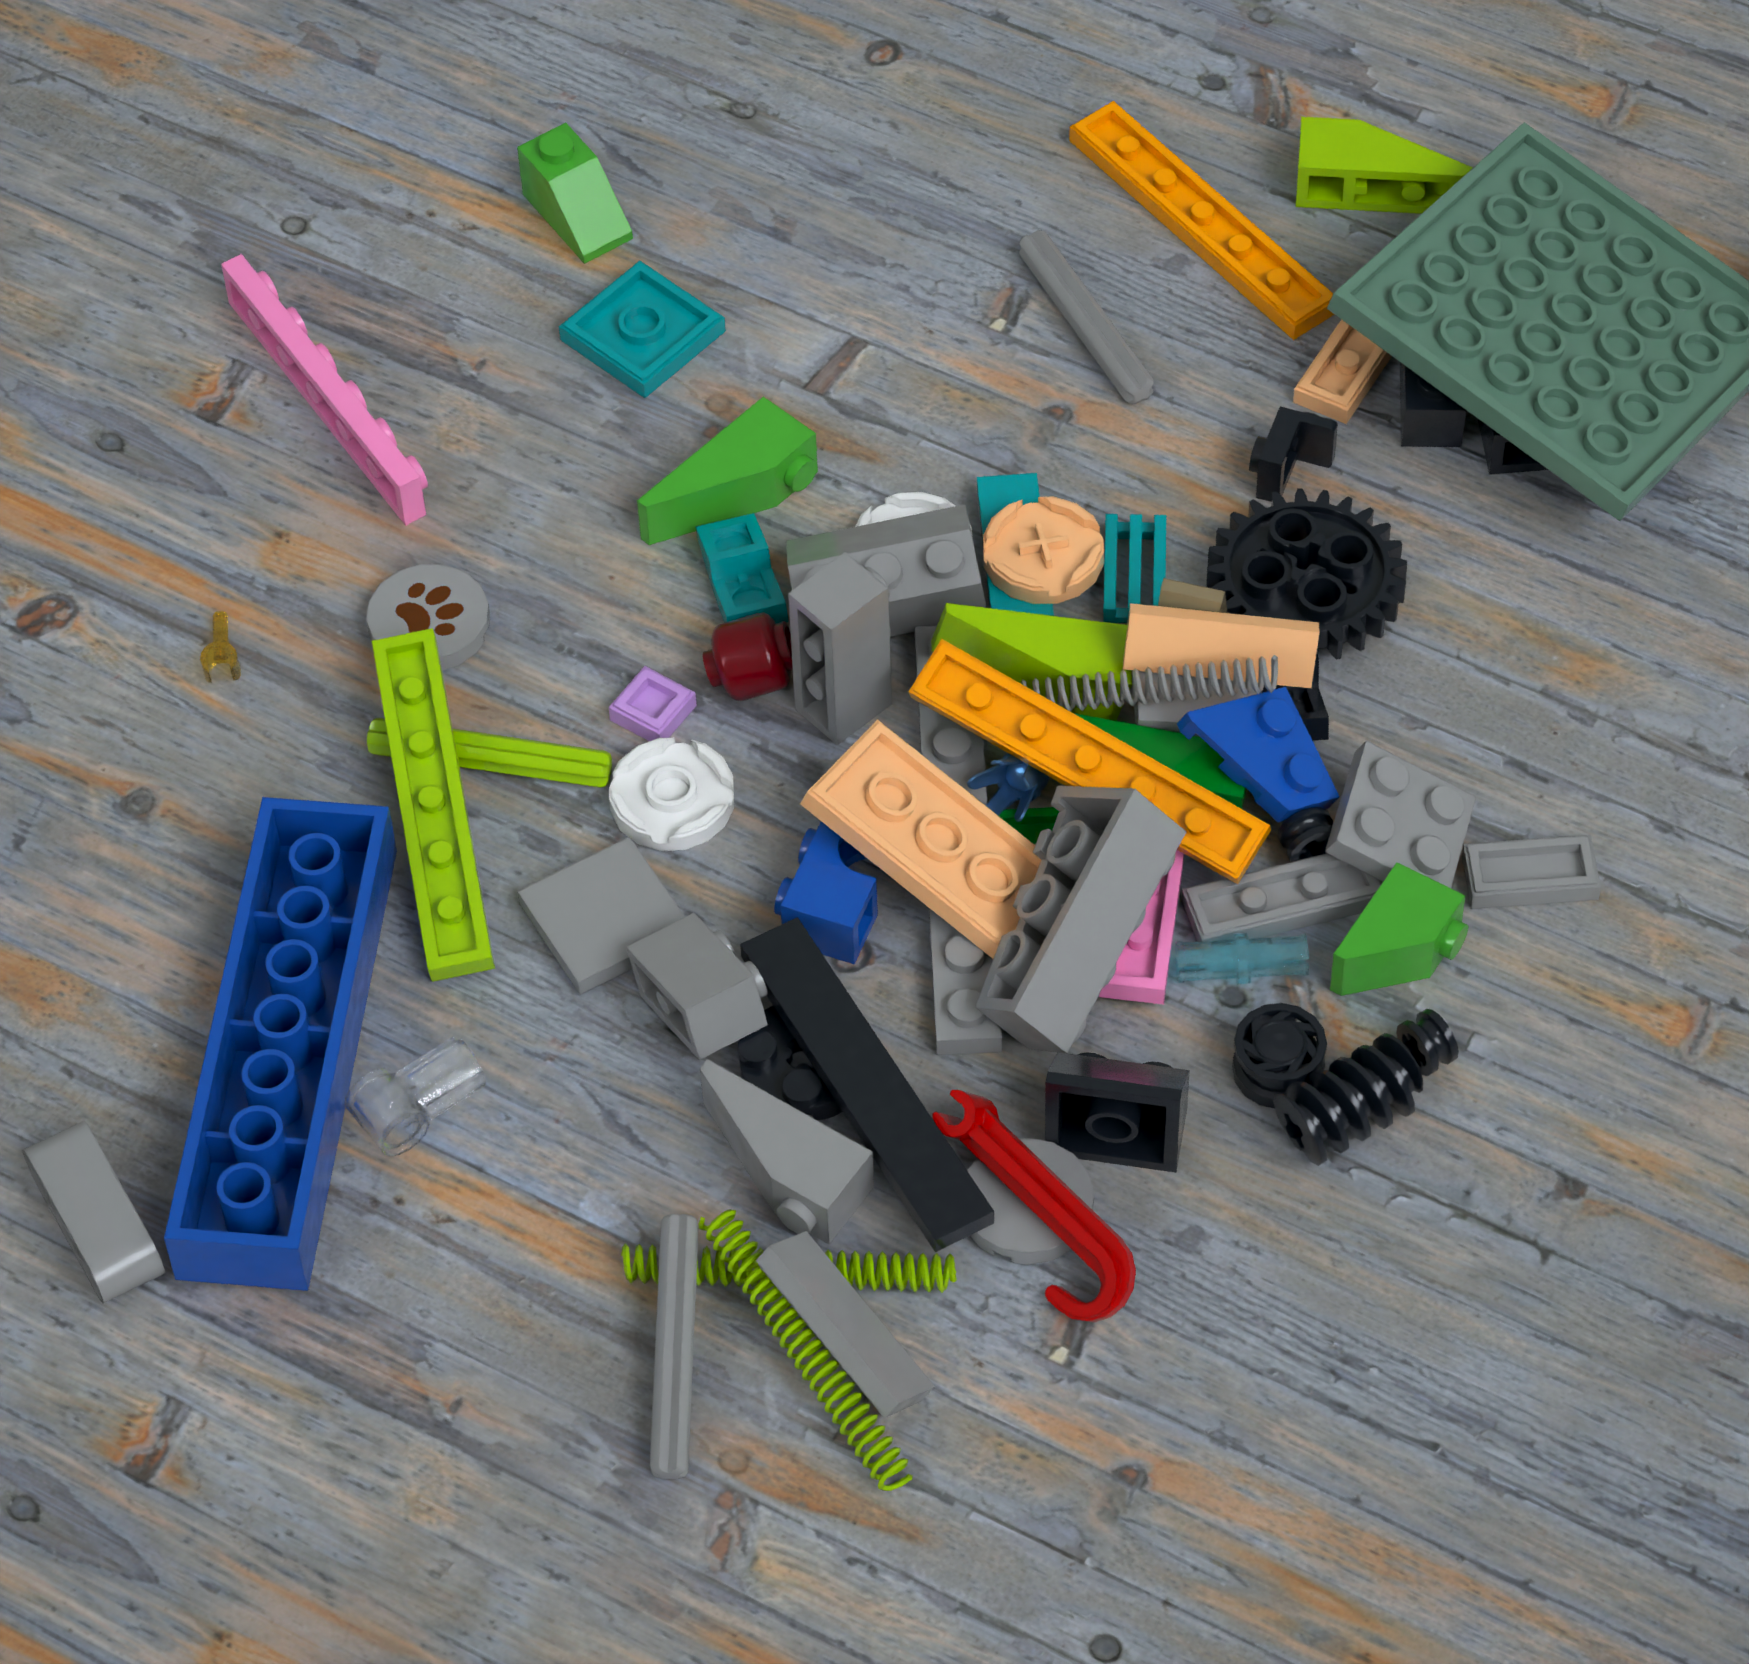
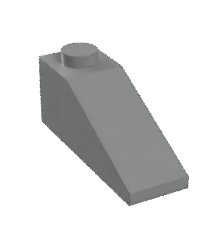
M707 1059L700 1067L703 1104L766 1202L780 1221L793 1232L800 1234L807 1231L825 1243L830 1244L874 1188L873 1152Z

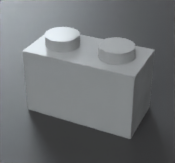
M695 913L626 947L640 996L699 1060L768 1025L761 998L767 996V989L760 972L751 961L742 963L736 957L726 935L721 930L712 932Z

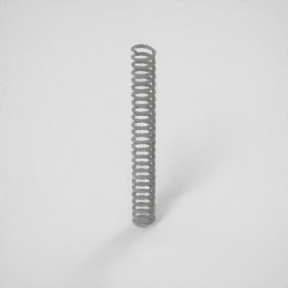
M1274 655L1271 658V683L1265 658L1262 656L1259 658L1258 684L1253 660L1248 658L1246 660V685L1243 681L1240 661L1236 658L1233 662V688L1228 665L1225 660L1221 662L1220 688L1215 664L1212 661L1209 662L1208 689L1206 688L1202 665L1198 662L1195 665V691L1189 665L1185 663L1183 666L1182 691L1179 684L1177 667L1172 665L1170 667V694L1166 684L1164 668L1162 666L1158 668V692L1156 694L1152 671L1147 667L1145 670V696L1141 687L1139 671L1135 668L1132 671V698L1128 687L1126 671L1122 670L1120 672V698L1115 686L1114 673L1112 671L1108 672L1107 700L1103 690L1101 674L1099 672L1095 674V700H1093L1089 676L1085 673L1082 676V703L1078 693L1076 676L1072 674L1070 677L1071 690L1070 703H1068L1064 678L1060 675L1057 678V704L1061 707L1064 706L1065 709L1071 712L1075 704L1081 711L1087 707V704L1095 710L1098 708L1100 701L1108 709L1113 701L1118 707H1121L1125 699L1131 706L1135 705L1138 698L1140 702L1146 705L1150 697L1158 704L1163 696L1168 702H1172L1175 695L1183 702L1187 698L1188 693L1194 700L1198 699L1201 692L1204 697L1209 699L1213 694V690L1220 698L1225 694L1226 689L1234 697L1238 689L1244 695H1247L1251 690V686L1257 694L1262 692L1264 685L1272 693L1277 686L1278 657ZM1047 677L1045 679V698L1055 703L1051 679ZM1035 678L1032 681L1033 691L1040 694L1039 680ZM1022 679L1020 683L1027 687L1026 681Z

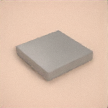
M630 837L517 891L519 905L580 995L632 969L627 946L685 917Z

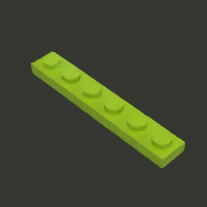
M431 628L373 640L372 647L427 968L431 981L434 982L495 969L434 630Z

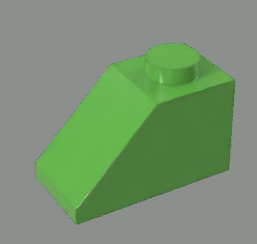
M566 122L517 147L523 196L584 264L633 239L632 229L597 156Z
M1396 862L1334 952L1330 991L1343 996L1430 978L1444 957L1450 960L1455 958L1465 941L1469 928L1467 924L1462 922L1466 895Z

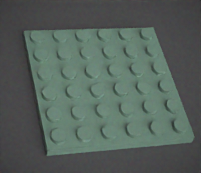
M1525 122L1333 293L1327 307L1333 314L1619 521L1749 391V280Z

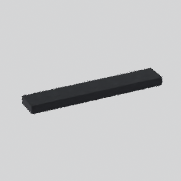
M799 918L792 919L741 943L740 949L743 961H751L760 972L766 985L768 999L866 1148L873 1152L874 1160L933 1250L937 1252L994 1224L993 1208Z

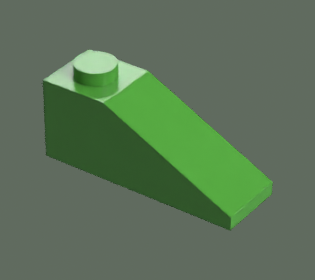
M763 396L637 500L641 540L648 545H652L695 532L696 526L777 507L793 492L805 489L818 472L816 433Z

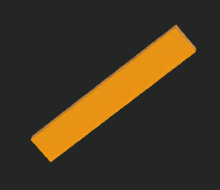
M1115 101L1110 102L1069 127V141L1290 338L1293 340L1297 339L1335 315L1327 309L1333 293Z
M943 639L940 640L908 691L910 697L1065 786L1136 789L1186 831L1177 849L1178 851L1236 884H1239L1271 831L1270 825Z

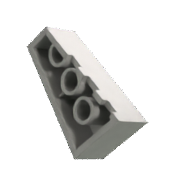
M1057 786L1051 805L1059 813L1053 830H1042L1039 834L1033 851L1041 859L1035 879L1031 883L1020 886L1013 904L1020 917L1016 930H1012L1001 937L975 1007L1028 1049L1068 1053L1072 1044L1082 1035L1086 1027V1018L1102 988L1114 976L1116 962L1131 934L1143 922L1146 906L1161 878L1169 872L1174 864L1175 852L1186 831L1133 788Z

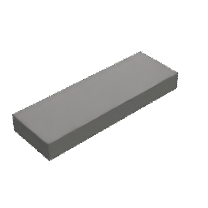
M1327 853L1245 873L1239 884L1224 878L1183 888L1181 902L1200 951L1205 952L1360 914L1382 883L1381 880Z
M807 1231L769 1245L756 1261L759 1267L882 1416L886 1418L921 1402L935 1387Z

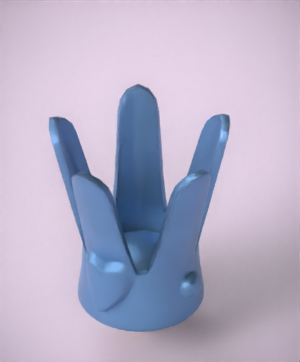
M1007 753L1002 759L991 761L992 765H998L974 775L969 779L967 785L970 789H979L992 784H998V790L985 806L999 816L1003 810H1006L1015 801L1020 800L1014 817L1019 822L1025 816L1030 802L1041 795V791L1048 783L1049 776Z

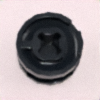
M1285 1003L1267 1004L1249 1012L1238 1024L1234 1038L1235 1053L1232 1063L1234 1080L1244 1096L1258 1105L1275 1109L1273 1102L1275 1093L1285 1095L1286 1088L1296 1081L1307 1083V1078L1310 1074L1318 1069L1325 1070L1324 1058L1327 1050V1040L1324 1028L1314 1015L1303 1008Z

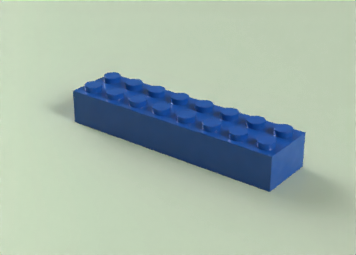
M262 797L164 1235L175 1280L309 1290L397 854L389 806Z

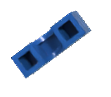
M820 822L817 830L809 828L805 833L798 855L800 866L793 879L786 877L782 881L776 896L774 912L777 915H781V925L798 917L823 955L855 965L878 916L877 878L850 869V865L868 858L823 822Z

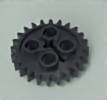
M1302 488L1297 489L1294 502L1286 503L1277 491L1272 492L1271 507L1265 508L1254 499L1249 501L1248 517L1232 512L1230 514V528L1217 529L1216 546H1210L1208 551L1206 587L1225 591L1227 613L1319 622L1320 633L1317 654L1319 649L1327 648L1336 660L1341 659L1343 643L1348 642L1355 649L1362 651L1365 649L1366 633L1377 638L1383 637L1385 621L1395 622L1397 620L1399 603H1404L1407 560L1401 559L1402 542L1400 540H1390L1391 525L1389 523H1381L1372 526L1374 515L1372 508L1362 510L1358 514L1352 513V498L1349 496L1343 499L1337 506L1329 504L1330 497L1327 490H1323L1319 494L1316 502L1308 501Z

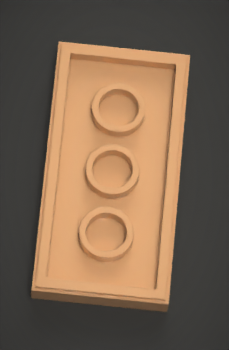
M877 719L807 791L800 805L994 959L1001 937L1012 930H1016L1020 917L1013 904L1021 885L1031 883L1035 879L1041 859L1033 853L1035 845Z

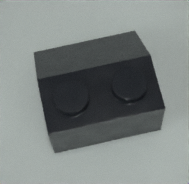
M1057 1052L1047 1072L1045 1082V1141L1059 1145L1082 1160L1177 1173L1188 1107L1190 1070L1173 1068L1162 1062L1153 1061L1141 1064L1112 1060L1089 1052L1077 1055Z

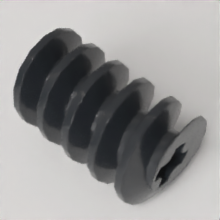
M1384 1033L1373 1040L1372 1046L1362 1045L1351 1053V1058L1340 1057L1330 1064L1329 1070H1316L1308 1076L1307 1083L1296 1081L1286 1088L1285 1095L1275 1093L1273 1102L1280 1124L1295 1147L1304 1152L1312 1163L1319 1166L1327 1161V1152L1323 1143L1325 1140L1334 1151L1341 1154L1349 1149V1139L1345 1129L1348 1128L1361 1141L1371 1136L1368 1116L1379 1127L1386 1129L1393 1124L1390 1104L1399 1114L1405 1117L1414 1113L1415 1102L1412 1092L1420 1093L1423 1090V1078L1420 1067L1405 1045L1392 1034Z

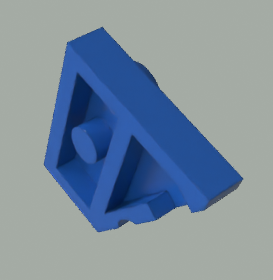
M1286 687L1275 689L1272 693L1267 691L1189 711L1177 723L1180 732L1188 740L1195 733L1198 734L1225 759L1218 767L1236 784L1247 788L1254 796L1255 802L1277 822L1287 820L1291 815L1307 808L1322 807L1328 809L1340 798Z

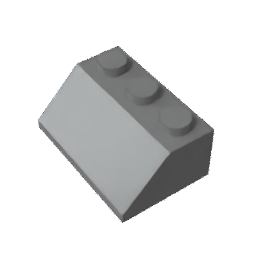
M966 504L786 541L787 563L792 590L844 552L864 568L871 567L876 570L889 588V625L891 636L915 632V627L937 626L946 603L986 608Z

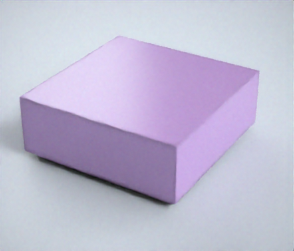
M644 666L609 706L610 721L647 741L657 738H669L697 706L696 693Z

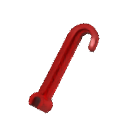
M951 1090L950 1095L964 1108V1118L962 1120L959 1117L934 1112L932 1114L933 1120L942 1134L960 1140L1062 1239L1100 1279V1292L1090 1302L1084 1303L1066 1289L1057 1285H1050L1046 1288V1299L1057 1310L1071 1319L1097 1322L1111 1318L1125 1306L1134 1290L1136 1268L1132 1252L1108 1224L999 1120L997 1108L992 1101L986 1097L969 1092Z

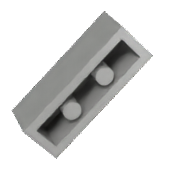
M846 552L788 593L795 710L836 745L840 744L892 705L889 588L876 570L871 567L864 568Z

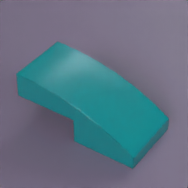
M752 513L696 526L697 539L724 623L756 613H767L774 618L776 623L789 622L786 601L771 568L769 547L755 514Z

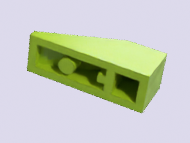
M1301 116L1296 207L1422 214L1473 167L1359 119Z
M946 603L931 640V651L934 652L940 640L943 639L1019 683L1024 679L1027 687L1033 690L1032 681L1035 678L1038 679L1040 695L1046 697L1045 679L1049 677L1056 704L1058 702L1057 678L1060 675L1064 678L1068 703H1070V677L1072 674L1076 676L1078 693L1082 703V676L1085 673L1089 676L1090 689L1093 700H1095V674L1099 672L1107 700V674L1109 671L1114 673L1115 686L1120 698V672L1123 670L1127 625ZM1124 670L1126 671L1127 682L1130 691L1133 685L1132 671ZM1100 701L1097 709L1094 710L1087 704V707L1081 711L1075 704L1071 712L1116 721L1123 705L1118 707L1113 701L1112 705L1107 709Z

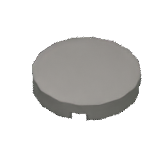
M1032 1138L1020 1139L1077 1196L1094 1210V1191L1089 1172L1073 1153L1050 1141ZM976 1158L967 1171L994 1210V1224L970 1235L979 1248L993 1256L995 1251L1002 1256L1010 1257V1262L1024 1265L1053 1261L1072 1250L984 1163Z

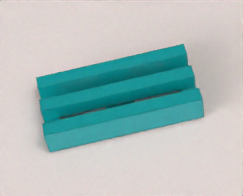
M1106 514L1103 622L1128 623L1130 603L1141 604L1142 539L1154 540L1153 606H1158L1163 578H1166L1167 515H1154V522H1142V514H1130V522H1118V514ZM1117 539H1129L1128 608H1116Z

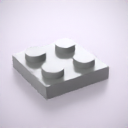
M1366 740L1354 753L1325 852L1381 881L1385 880L1397 862L1451 888L1476 797Z

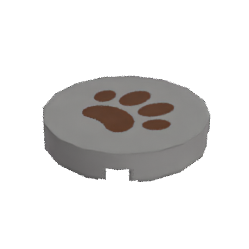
M419 564L397 571L379 584L368 601L366 622L371 641L433 628L443 671L459 666L479 651L485 641L484 634L490 624V610L482 586L465 571L445 564Z

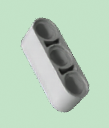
M85 1121L22 1150L39 1191L102 1303L165 1274L162 1260L146 1227Z

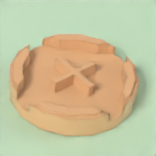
M1054 496L1038 497V503L1023 505L1022 499L1008 504L991 518L983 534L984 569L993 585L1011 598L1031 604H1058L1078 597L1097 581L1104 566V540L1100 534V526L1095 517L1077 503Z

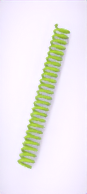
M726 1210L708 1226L704 1224L705 1218L700 1217L699 1229L707 1231V1240L714 1241L713 1249L721 1252V1261L728 1263V1271L736 1273L735 1281L743 1284V1293L751 1295L750 1303L758 1305L757 1313L761 1316H766L765 1325L773 1327L772 1335L780 1338L779 1343L782 1348H788L787 1357L795 1359L794 1365L796 1369L803 1370L802 1379L810 1381V1390L818 1392L817 1400L825 1403V1412L833 1414L832 1422L841 1425L840 1434L847 1435V1444L856 1447L855 1456L862 1457L863 1467L871 1469L870 1478L879 1480L878 1489L891 1491L912 1480V1475L907 1474L892 1484L884 1485L887 1478L897 1474L907 1466L909 1459L901 1458L889 1466L883 1473L876 1474L879 1467L891 1462L900 1454L901 1448H891L873 1463L868 1462L871 1456L889 1447L892 1444L893 1437H883L868 1451L861 1452V1449L864 1445L880 1437L884 1433L886 1426L878 1425L867 1432L860 1440L854 1441L855 1435L871 1427L877 1421L878 1415L870 1414L850 1430H846L848 1423L865 1415L870 1409V1404H860L845 1418L838 1419V1416L841 1412L856 1405L862 1399L863 1393L855 1392L844 1399L837 1407L831 1408L830 1406L833 1401L844 1397L854 1389L855 1382H845L830 1396L823 1397L826 1390L844 1381L847 1377L846 1371H838L821 1386H815L817 1380L828 1376L839 1367L837 1360L833 1359L827 1362L814 1375H808L810 1369L824 1363L832 1354L826 1348L814 1355L807 1364H800L803 1358L818 1351L823 1346V1343L819 1338H816L808 1343L799 1353L794 1354V1348L811 1340L815 1336L814 1332L807 1328L797 1335L792 1342L786 1343L785 1340L788 1336L796 1334L807 1326L805 1321L800 1317L783 1332H778L780 1326L794 1320L799 1314L791 1307L776 1321L770 1320L772 1315L782 1312L791 1304L785 1297H782L769 1310H763L765 1304H769L782 1296V1293L775 1286L762 1299H756L757 1294L774 1286L768 1276L761 1280L754 1289L748 1288L750 1283L766 1276L756 1261L763 1252L751 1255L757 1249L758 1242L751 1241L743 1245L750 1238L751 1231L744 1230L736 1234L743 1226L742 1220H735L729 1223L734 1219L736 1210ZM725 1226L717 1236H712L713 1230ZM735 1235L725 1244V1246H719L720 1241ZM743 1245L732 1255V1257L726 1256V1253L728 1251L734 1250L739 1246ZM751 1255L740 1265V1267L735 1268L733 1266L735 1262L745 1259L746 1257ZM758 1266L747 1276V1278H741V1274L743 1272L749 1271L754 1267Z
M625 1243L622 1246L621 1256H623L626 1279L632 1284L639 1274L640 1280L646 1284L652 1274L653 1280L658 1284L659 1273L656 1247L653 1244L649 1247L645 1271L643 1247L640 1244L636 1246L631 1273L629 1246ZM708 1246L703 1248L700 1272L698 1271L697 1261L696 1284L698 1286L704 1281L705 1275L711 1286L717 1282L720 1276L721 1283L726 1287L731 1282L732 1275L738 1287L742 1284L735 1281L736 1273L729 1272L728 1266L727 1272L725 1271V1262L721 1261L720 1258L721 1252L716 1251L712 1274L710 1248ZM760 1247L757 1252H764V1250ZM737 1249L731 1250L729 1257H732ZM828 1249L825 1254L833 1263L832 1253ZM841 1250L837 1255V1269L851 1286L855 1276V1283L859 1290L865 1288L868 1279L870 1287L875 1291L880 1285L881 1277L883 1287L887 1291L892 1289L894 1280H896L897 1288L901 1292L906 1288L908 1278L910 1287L914 1292L920 1288L923 1279L924 1289L928 1293L933 1289L935 1279L938 1290L941 1293L947 1289L949 1278L951 1282L957 1281L954 1256L951 1253L946 1256L943 1276L941 1258L938 1253L932 1257L930 1274L928 1272L927 1256L924 1253L920 1254L916 1277L914 1258L910 1252L905 1256L903 1273H901L900 1255L897 1252L892 1255L889 1276L887 1258L883 1251L878 1255L875 1274L873 1255L870 1251L864 1256L862 1275L859 1253L856 1250L851 1254L848 1274L845 1252ZM749 1255V1256L746 1257L745 1259H742V1263H743L747 1258H749L751 1255ZM738 1261L733 1265L735 1268H738ZM752 1269L743 1272L741 1278H746L752 1272ZM758 1280L753 1283H750L751 1287H754L758 1283Z

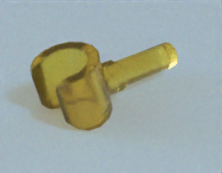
M217 611L213 614V642L203 649L200 656L205 679L209 683H212L211 670L220 663L230 664L233 680H238L241 676V668L236 650L228 642V615L224 611Z

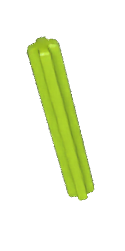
M375 718L371 721L367 732L368 751L374 755L391 757L385 719ZM453 729L459 767L600 788L607 786L610 780L612 758L608 751Z

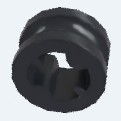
M1311 807L1301 810L1285 820L1278 829L1277 837L1283 848L1288 849L1287 856L1290 862L1327 854L1325 850L1332 830L1333 820L1328 810L1322 807Z
M1425 1009L1417 1014L1416 1023L1406 1020L1397 1026V1039L1410 1051L1420 1067L1422 1075L1429 1076L1436 1072L1439 1061L1448 1065L1458 1058L1459 1050L1455 1037L1444 1019L1434 1010Z

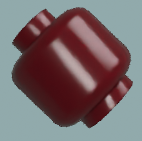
M756 613L719 624L715 627L711 638L712 649L703 652L704 667L713 687L723 685L725 691L732 699L745 701L782 690L788 686L793 666L791 632L786 622L776 623L771 615Z

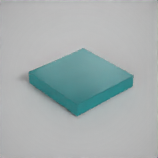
M640 260L559 326L560 340L643 398L649 396L726 331L725 317Z

